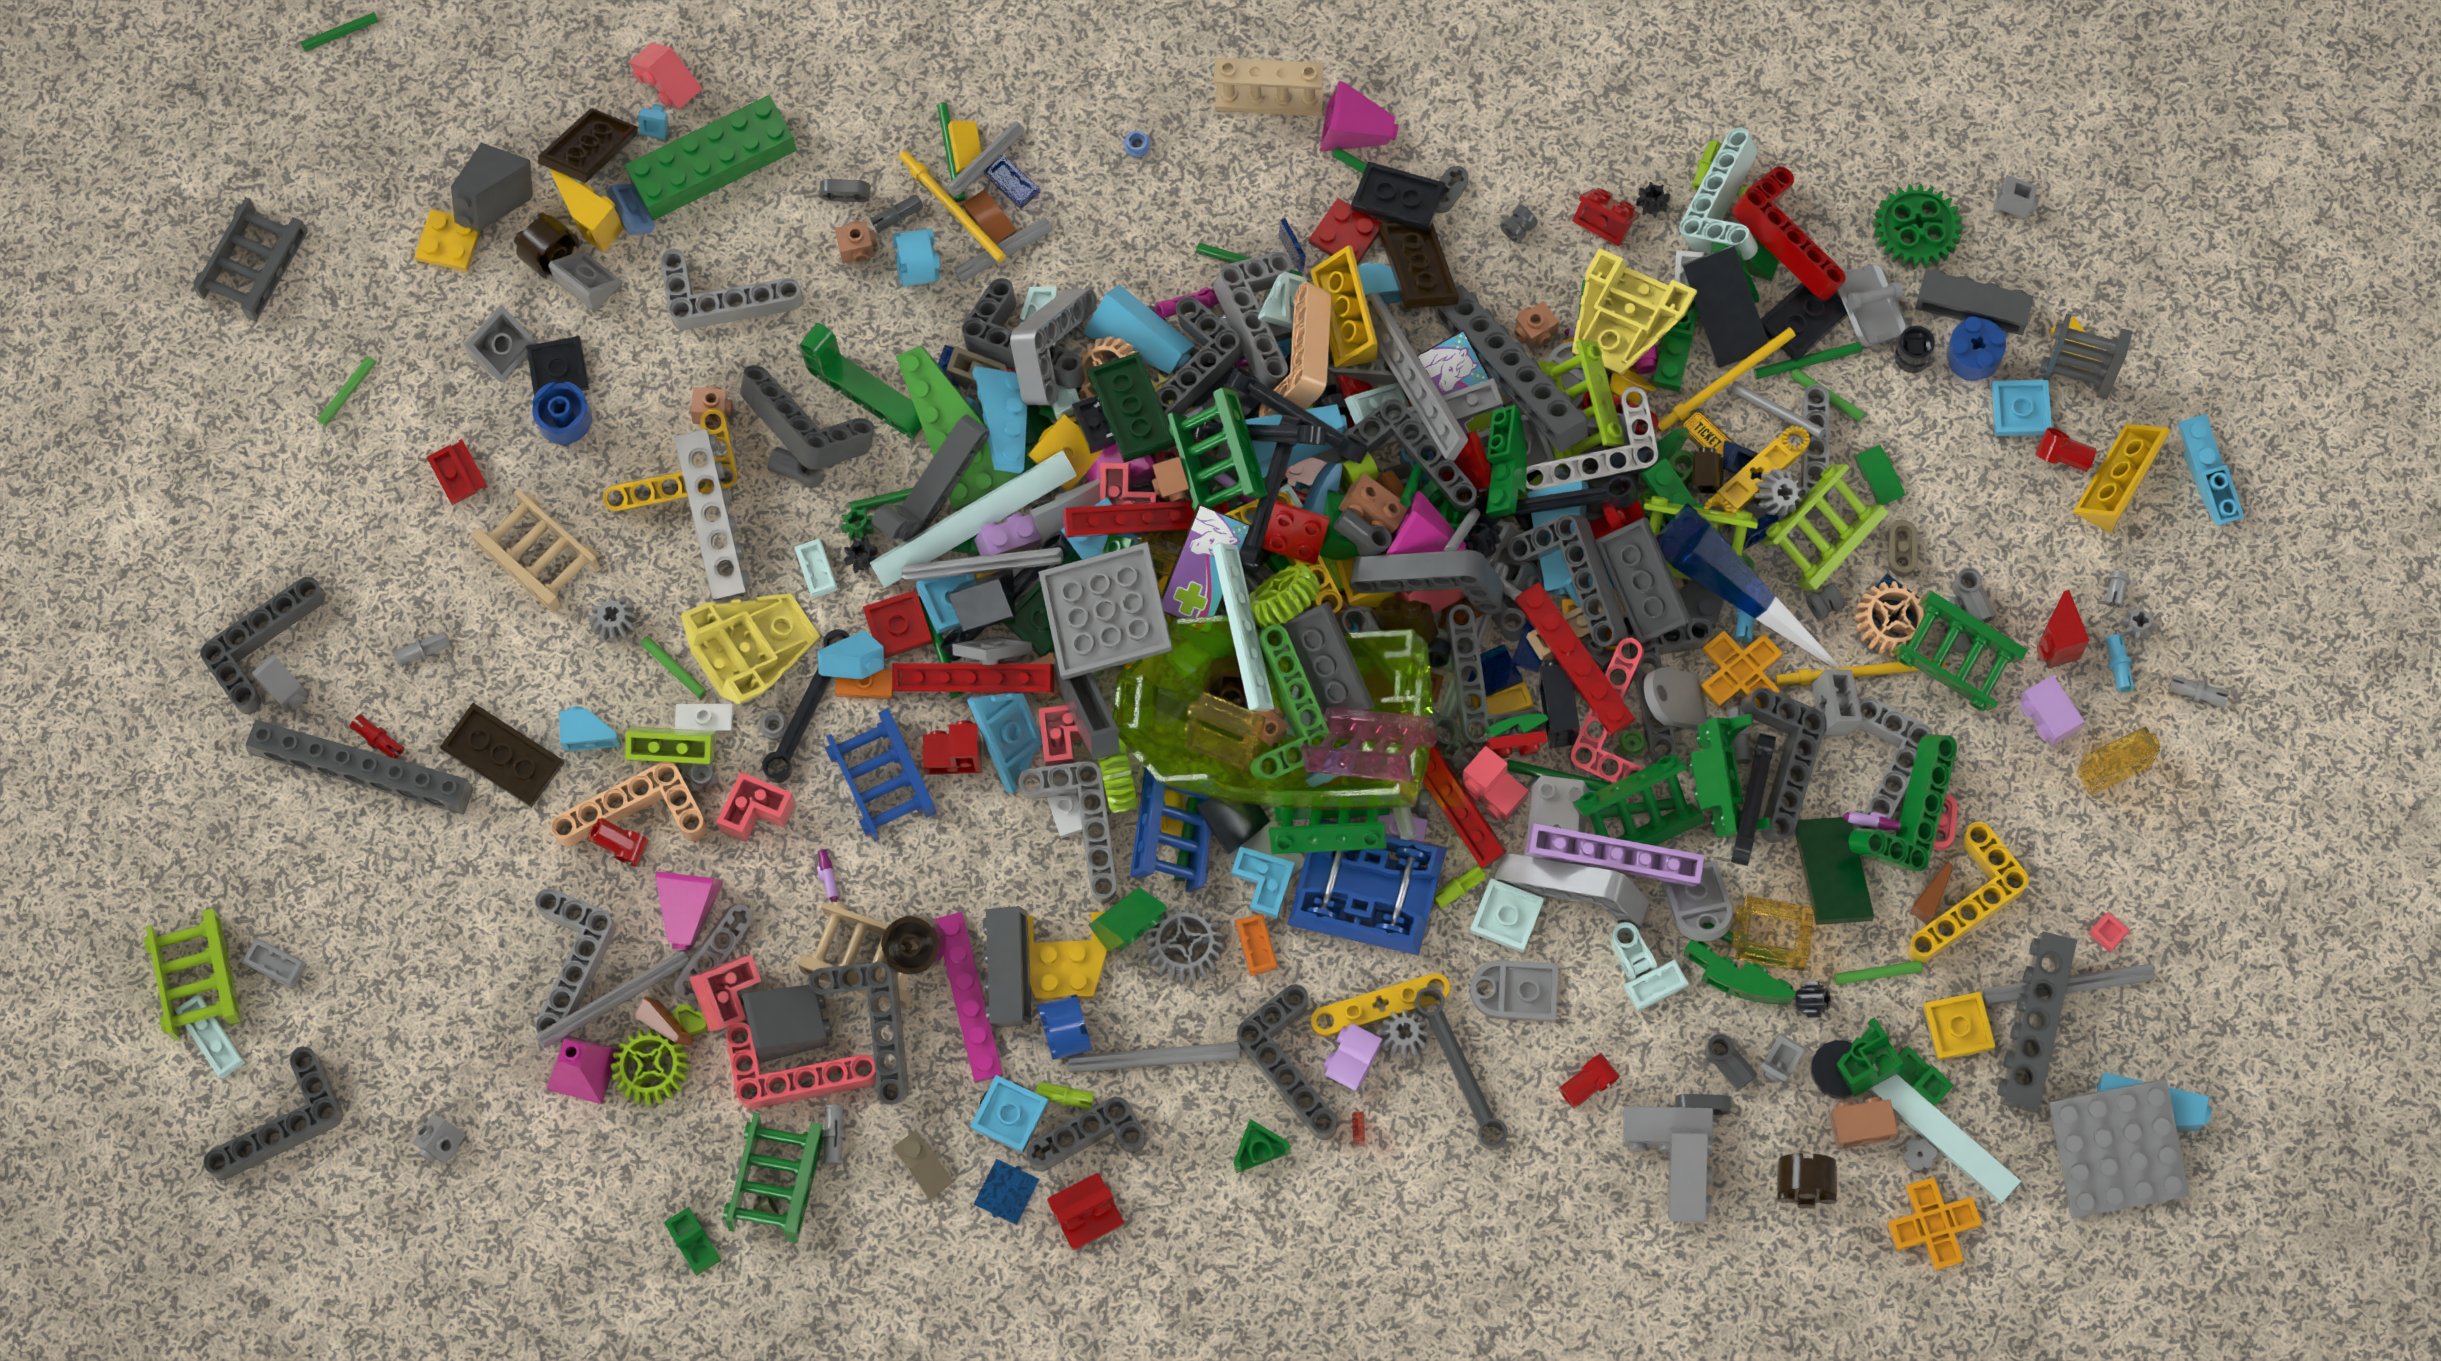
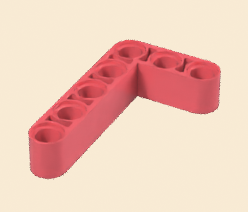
M1626 638L1620 641L1605 673L1606 678L1623 702L1644 655L1643 646L1633 638ZM1627 644H1635L1638 647L1637 656L1633 659H1626L1623 655V648ZM1619 669L1624 670L1627 676L1625 683L1622 685L1613 684L1611 680L1613 672ZM1590 708L1571 752V760L1574 765L1613 783L1630 776L1634 771L1645 769L1603 750L1609 734L1605 728L1603 734L1598 738H1593L1589 734V726L1593 722H1600ZM1582 748H1588L1592 752V759L1587 764H1582L1577 759V754ZM1614 759L1618 763L1619 768L1616 774L1609 776L1604 772L1603 765L1607 760Z
M738 1022L731 1025L727 1030L726 1038L735 1093L740 1103L747 1109H758L868 1087L876 1082L874 1059L868 1055H858L762 1074L759 1056L754 1048L750 1027L746 1023ZM747 1033L748 1038L744 1043L737 1044L734 1042L738 1034ZM750 1060L753 1062L751 1069L748 1071L739 1070V1066L743 1061ZM869 1065L872 1067L869 1075H858V1070L862 1066ZM835 1071L844 1073L843 1078L838 1082L829 1080L830 1075ZM804 1078H815V1082L811 1087H801V1082ZM776 1083H785L786 1088L782 1093L775 1094L772 1092V1088ZM747 1089H757V1094L754 1098H743Z

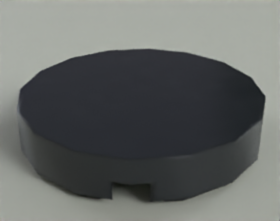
M1834 1040L1825 1043L1816 1051L1811 1062L1812 1079L1818 1086L1817 1088L1831 1098L1846 1099L1853 1095L1837 1067V1062L1851 1049L1852 1043L1849 1041Z

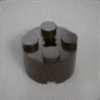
M544 212L539 213L534 218V221L524 231H520L514 239V243L517 245L516 253L518 258L542 278H547L546 275L549 274L552 275L549 269L550 261L571 255L574 247H579L577 235L555 217Z
M1237 657L1214 659L1203 677V704L1215 719L1225 723L1241 722L1245 720V717L1255 712L1249 711Z
M919 914L905 916L891 923L886 928L881 941L882 951L889 966L897 972L908 975L927 971L937 965L944 954L946 944L945 932L932 918ZM916 939L918 948L911 950L912 944L909 943V940Z
M1803 1153L1780 1157L1777 1166V1201L1781 1203L1798 1202V1208L1806 1209L1815 1208V1203H1837L1836 1159L1821 1154H1813V1158H1803Z

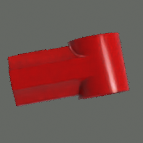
M2048 427L2035 454L2047 462L2054 464L2061 462L2087 472L2093 464L2097 451L2094 447L2070 439L2066 433L2058 429Z
M599 818L589 832V841L613 853L614 858L620 862H631L630 865L633 867L638 866L649 842L645 836L631 830H624L603 818Z
M1599 1053L1582 1067V1071L1560 1086L1559 1091L1566 1102L1575 1109L1597 1091L1602 1092L1607 1089V1084L1611 1086L1615 1083L1620 1075L1605 1056Z

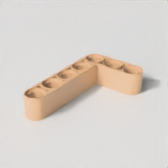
M1307 281L1299 286L1294 300L1290 374L1274 389L1275 392L1304 410L1322 395L1326 387L1331 293ZM1263 403L1260 406V417L1279 414Z
M661 762L556 816L551 822V831L559 844L571 846L588 838L592 826L599 818L615 824L663 798L686 839L690 841L700 840L707 832V825L678 768L671 762ZM665 774H674V777L671 781H661L662 777ZM640 787H649L646 794L636 795V791ZM677 798H687L686 802L683 805H674V801ZM615 800H623V804L619 808H610ZM598 813L594 821H585L588 814ZM690 821H699L697 828L693 830L686 829ZM572 826L570 833L566 835L559 834L563 827Z

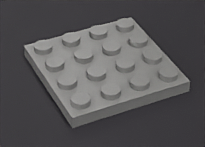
M1148 542L1038 572L1060 676L1063 680L1173 651Z
M2164 1078L2048 1101L2070 1215L2073 1219L2190 1196L2167 1079Z

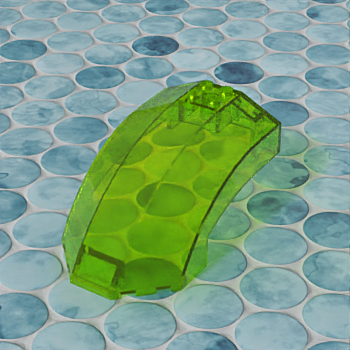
M1228 616L1174 619L1168 625L1173 651L1137 660L1129 669L1125 668L1117 676L1113 719L1118 728L1119 738L1160 784L1225 800L1284 808L1351 810L1415 807L1429 762L1433 699L1428 644L1413 629L1343 633L1375 707L1328 726L1334 743L1331 752L1351 742L1360 750L1355 760L1356 765L1350 773L1342 774L1332 779L1329 783H1322L1313 788L1305 782L1312 762L1276 778L1264 781L1256 779L1251 773L1250 766L1255 757L1297 739L1296 737L1292 736V738L1287 740L1286 736H1284L1280 742L1274 743L1271 747L1264 741L1259 745L1247 734L1250 729L1242 721L1238 723L1221 722L1215 719L1203 704V677L1211 662L1216 658L1237 657ZM1269 632L1267 640L1270 645L1276 646L1277 637L1274 633ZM1280 658L1278 666L1282 672L1286 673L1288 671V663ZM1265 666L1273 704L1285 713ZM1291 685L1290 695H1292L1295 685ZM1315 737L1312 741V746L1314 750L1320 752L1322 743ZM1289 748L1287 758L1292 763H1295L1297 755L1293 749ZM1264 759L1261 765L1262 770L1266 774H1270L1271 764L1268 760Z

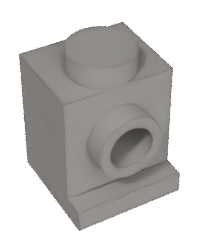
M2007 175L1997 192L1993 212L1998 213L1999 210L2026 219L2029 213L2033 214L2038 205L2039 198L2035 197L2038 186Z

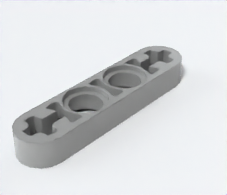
M737 904L729 906L676 979L674 991L678 998L682 1000L697 999L695 992L683 993L685 990L684 986H682L683 982H690L689 977L694 976L690 974L691 970L695 974L702 972L698 968V960L702 956H708L711 959V968L723 964L752 921V913L747 906ZM742 911L741 917L744 921L743 923L736 922L731 928L736 930L734 935L731 930L724 928L723 925L725 923L727 926H730L735 919L732 913ZM720 932L725 933L729 939L728 945L723 949L717 948L714 943L715 936Z

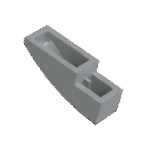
M1100 479L1055 496L1056 500L1030 510L1042 541L1047 540L1053 533L1064 528L1062 511L1064 508L1095 506L1100 502Z

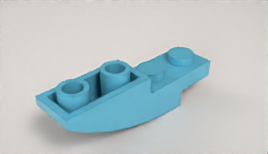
M2207 414L2178 422L2177 425L2186 449L2183 451V454L2203 503L2216 526L2245 518L2228 466L2223 465Z

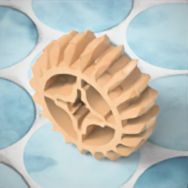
M1114 337L1096 339L1095 344H1087L1088 351L1080 352L1083 358L1082 366L1085 381L1080 386L1082 388L1078 395L1086 399L1096 396L1086 369L1112 361L1106 357L1107 354L1112 352L1119 358L1137 353L1138 351H1133L1134 346L1126 343L1124 339H1115Z
M1896 581L1891 583L1890 588L1885 582L1880 584L1879 589L1873 586L1869 590L1870 594L1865 593L1861 598L1863 602L1858 603L1856 607L1859 613L1855 615V620L1861 622L1857 625L1856 631H1865L1861 636V641L1870 639L1869 649H1873L1877 645L1880 647L1878 650L1879 655H1882L1888 649L1890 657H1894L1895 654L1891 653L1894 647L1900 644L1907 646L1925 615L1924 608L1918 605L1922 597L1919 599L1915 597L1918 593L1917 589L1912 590L1911 593L1908 592L1907 583L1903 584L1901 589L1898 588ZM1894 600L1901 603L1893 606L1881 601ZM1907 608L1912 612L1914 627L1910 625L1911 621L1906 617ZM1872 611L1876 613L1875 616L1881 622V628L1879 630L1876 628L1873 622ZM1900 611L1897 617L1898 620H1895L1887 627L1886 625L1890 621L1889 618L1893 615L1895 616ZM1891 632H1897L1900 636L1904 634L1906 637L1892 638L1886 635Z

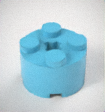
M932 228L893 234V247L898 248L895 261L902 287L939 281L938 269H940L938 253H934L933 249L935 241Z

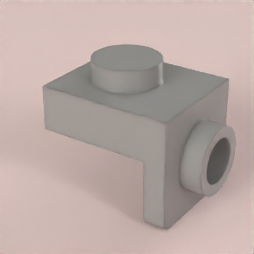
M1780 1033L1761 1065V1068L1765 1070L1764 1074L1776 1082L1781 1080L1786 1082L1806 1047Z

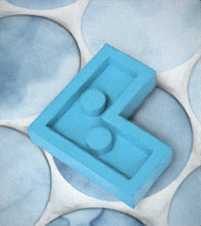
M1240 846L1231 876L1257 883L1250 905L1251 911L1278 918L1295 863Z

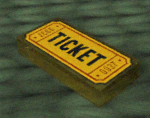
M1700 409L1695 410L1678 426V428L1687 427L1689 430L1687 439L1698 449L1702 447L1715 448L1716 452L1721 454V458H1723L1724 441L1735 443Z

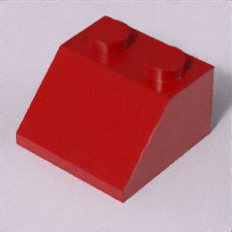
M2070 590L2063 592L2041 636L2039 645H2037L2038 656L2042 662H2046L2048 669L2081 659L2090 641Z

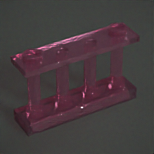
M1327 708L1323 716L1329 733L1319 747L1302 745L1300 749L1306 772L1412 782L1414 777L1409 760L1410 756L1417 746L1434 747L1438 740L1433 717ZM1338 739L1351 740L1346 749L1332 748ZM1364 741L1377 742L1372 752L1359 750ZM1391 743L1404 745L1398 754L1385 753Z

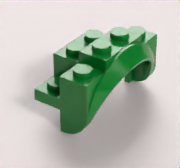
M1752 714L1732 718L1717 717L1707 719V723L1697 725V743L1702 750L1690 752L1692 759L1690 761V770L1696 782L1695 799L1700 806L1701 812L1713 813L1711 825L1717 838L1737 836L1742 814L1738 804L1743 803L1734 747L1731 744L1740 732L1753 724ZM1769 817L1758 819L1756 832L1772 828Z

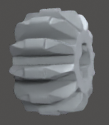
M1779 468L1772 469L1770 473L1762 474L1763 482L1755 484L1760 489V493H1756L1754 496L1762 499L1758 507L1766 509V513L1769 515L1777 514L1778 516H1785L1787 512L1797 510L1795 503L1802 501L1798 496V492L1804 489L1801 486H1796L1799 477L1791 476V471L1788 469L1781 471Z
M611 594L607 602L600 598L599 603L601 606H592L591 610L594 615L589 616V622L593 624L591 628L593 633L600 634V638L603 641L610 637L611 641L616 643L618 635L627 640L628 636L625 631L635 632V626L632 623L638 620L637 615L633 613L635 610L633 604H627L626 598L623 596L616 601L615 596ZM615 615L617 619L615 621H611V619L609 618Z
M1405 1009L1402 1010V1017L1399 1018L1397 1013L1392 1012V1021L1383 1020L1382 1025L1385 1029L1381 1030L1379 1035L1381 1038L1386 1039L1382 1042L1383 1049L1392 1047L1390 1051V1056L1392 1057L1398 1051H1401L1402 1060H1406L1408 1051H1410L1414 1058L1417 1057L1418 1051L1416 1048L1425 1050L1426 1043L1423 1040L1429 1038V1032L1423 1030L1427 1026L1426 1021L1417 1022L1419 1017L1417 1012L1411 1018L1407 1017L1408 1012ZM1401 1030L1403 1033L1404 1030H1408L1410 1038H1407V1036H1405V1039L1399 1038V1031Z

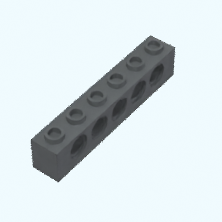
M2043 931L2037 938L2033 937L2029 954L2033 955L2031 966H2026L2023 975V982L2027 983L2025 993L2019 995L2016 1010L2020 1011L2018 1022L2013 1023L2010 1032V1039H2014L2012 1050H2007L2004 1058L2003 1067L2007 1068L2005 1079L2001 1078L1998 1085L1997 1095L2001 1096L1999 1104L2033 1113L2040 1108L2077 944L2075 939ZM2043 958H2049L2054 962V972L2044 970L2042 967ZM2037 986H2043L2047 989L2049 994L2047 1000H2041L2036 996L2035 989ZM2030 1014H2036L2041 1018V1028H2034L2030 1025ZM2024 1042L2034 1045L2036 1049L2034 1057H2029L2023 1052L2022 1046ZM2018 1070L2025 1071L2029 1075L2028 1085H2022L2017 1081L2016 1073Z

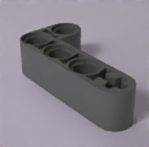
M1115 1096L1034 1140L1027 1148V1157L1033 1169L1045 1171L1112 1133L1124 1151L1136 1153L1145 1144L1144 1131L1128 1102L1122 1097ZM1115 1107H1121L1125 1110L1124 1115L1120 1118H1113L1109 1113ZM1090 1121H1095L1100 1125L1099 1129L1093 1133L1085 1131L1084 1126ZM1128 1132H1136L1140 1135L1139 1139L1134 1143L1125 1142L1124 1136ZM1068 1135L1074 1138L1073 1144L1069 1147H1062L1058 1144L1063 1136ZM1051 1142H1053L1055 1151L1057 1152L1056 1154H1054L1053 1150L1050 1148L1049 1144ZM1040 1150L1042 1153H1045L1046 1159L1041 1161L1040 1158H1036V1152Z

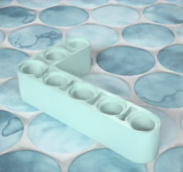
M1743 127L1731 130L1726 136L1680 223L1679 231L1691 250L1710 254L1711 244L1714 242L1727 246L1734 245L1744 260L1752 258L1757 253L1758 245L1745 225L1722 221L1758 152L1752 137Z

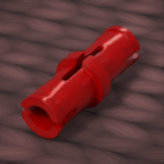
M362 714L356 716L355 719L363 727L354 721L351 722L350 729L366 739L367 744L371 748H377L387 757L398 759V756L391 751L392 748L400 755L403 753L404 747L391 739L387 735L386 730L382 727L377 728Z

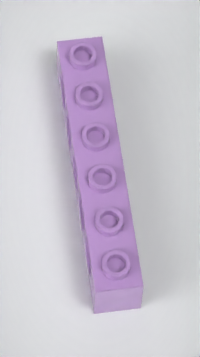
M1535 823L1529 827L1524 854L1531 857L1612 870L1623 874L1693 887L1700 884L1705 856Z

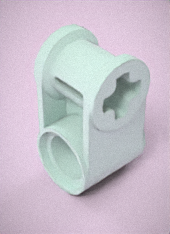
M1627 922L1618 924L1612 933L1611 945L1619 958L1627 978L1632 981L1636 979L1637 975L1649 969H1656L1655 958L1645 945L1637 928ZM1622 932L1627 933L1631 936L1632 942L1623 944L1618 940L1617 935Z

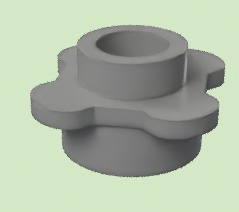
M712 762L710 764L695 763L687 768L686 774L691 777L693 782L691 786L694 791L699 792L702 791L703 787L708 785L715 786L718 783L719 778L712 770ZM704 773L705 777L701 778L700 774Z

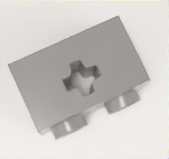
M1826 669L1812 683L1816 708L1824 714L1826 719L1823 735L1848 736L1863 722L1852 670Z

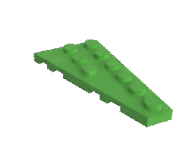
M918 346L896 356L933 457L962 416L967 414L984 426L983 419L961 395L962 393L951 383L942 368L924 346ZM988 438L949 496L953 510L966 507L1021 475L994 470Z

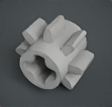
M2143 606L2136 611L2129 608L2126 612L2128 618H2122L2120 625L2126 626L2123 636H2131L2134 638V643L2142 637L2148 641L2151 637L2150 631H2155L2158 625L2152 622L2154 612L2148 613L2144 610ZM2136 621H2139V622H2140V626H2141V627H2138V626H2137L2138 624H2137Z

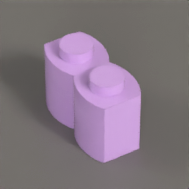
M1352 1023L1349 1028L1344 1026L1336 1041L1340 1043L1338 1050L1335 1054L1331 1052L1324 1063L1323 1068L1327 1069L1325 1076L1358 1092L1384 1040Z

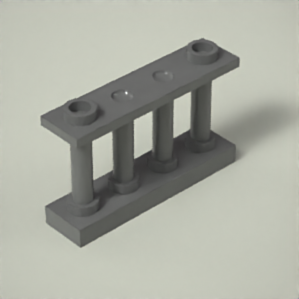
M245 197L242 204L236 207L230 225L205 268L196 276L193 288L199 298L205 300L209 291H213L241 303V309L246 317L257 322L308 231L303 221L292 217L289 224L284 226L255 214L256 208L252 201ZM251 223L280 235V240L276 247L269 248L243 237L242 234L247 225ZM237 245L267 258L268 261L263 269L258 271L231 260L229 257L235 246ZM225 268L253 280L254 285L250 292L245 294L217 282L216 279L221 270Z
M2066 314L2063 323L2057 322L2053 335V339H2056L2050 356L2043 357L2039 372L2044 373L2043 380L2049 381L2051 374L2056 373L2093 383L2094 387L2098 388L2096 397L2107 400L2126 358L2133 331L2122 328L2118 338L2112 337V339L2068 328L2072 315Z

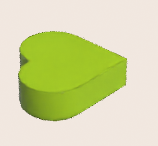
M681 1004L674 1010L673 1016L691 1037L701 1035L708 1030L702 1012H695L687 1004Z

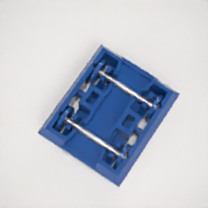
M1321 819V825L1338 824V822ZM1385 833L1387 848L1364 849L1360 852L1352 850L1307 852L1287 925L1419 956L1447 847L1413 839L1406 841L1401 839L1400 836ZM1389 852L1395 853L1399 861L1391 860ZM1429 863L1428 868L1420 866L1427 865Z

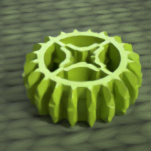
M1297 564L1293 567L1288 566L1285 570H1280L1278 573L1271 575L1267 580H1263V583L1257 586L1255 591L1249 596L1250 608L1255 623L1260 628H1266L1271 625L1286 623L1292 618L1295 619V616L1299 613H1303V610L1311 605V602L1317 598L1320 592V584L1315 574L1306 565Z
M1120 736V753L1098 759L1109 810L1112 813L1128 812L1137 806L1124 740Z
M652 1028L649 1029L647 1036H645L642 1029H639L637 1033L638 1038L634 1039L630 1034L627 1036L630 1042L628 1045L622 1042L619 1043L618 1046L623 1051L622 1053H613L614 1059L619 1062L611 1064V1069L616 1071L612 1075V1079L614 1082H619L616 1088L619 1092L625 1091L624 1097L627 1100L634 1097L635 1104L639 1105L645 1098V1104L651 1106L653 1098H656L658 1104L662 1105L663 1095L666 1094L670 1100H673L674 1096L671 1090L674 1088L678 1092L682 1091L678 1081L687 1082L688 1077L681 1072L690 1070L689 1064L684 1063L689 1059V1055L687 1052H682L685 1048L683 1044L676 1043L661 1033H658L656 1036V1032ZM646 1047H659L658 1049L655 1048L651 1053L643 1054L639 1052L641 1049ZM668 1052L671 1053L673 1059L670 1075L662 1069ZM631 1059L638 1065V1069L634 1074L636 1077L632 1082L628 1077V1066ZM642 1061L646 1064L650 1062L651 1065L653 1062L658 1072L655 1070L650 1071L649 1069L647 1072ZM652 1080H658L662 1082L661 1084L650 1088L641 1087L642 1085L646 1086V1084Z

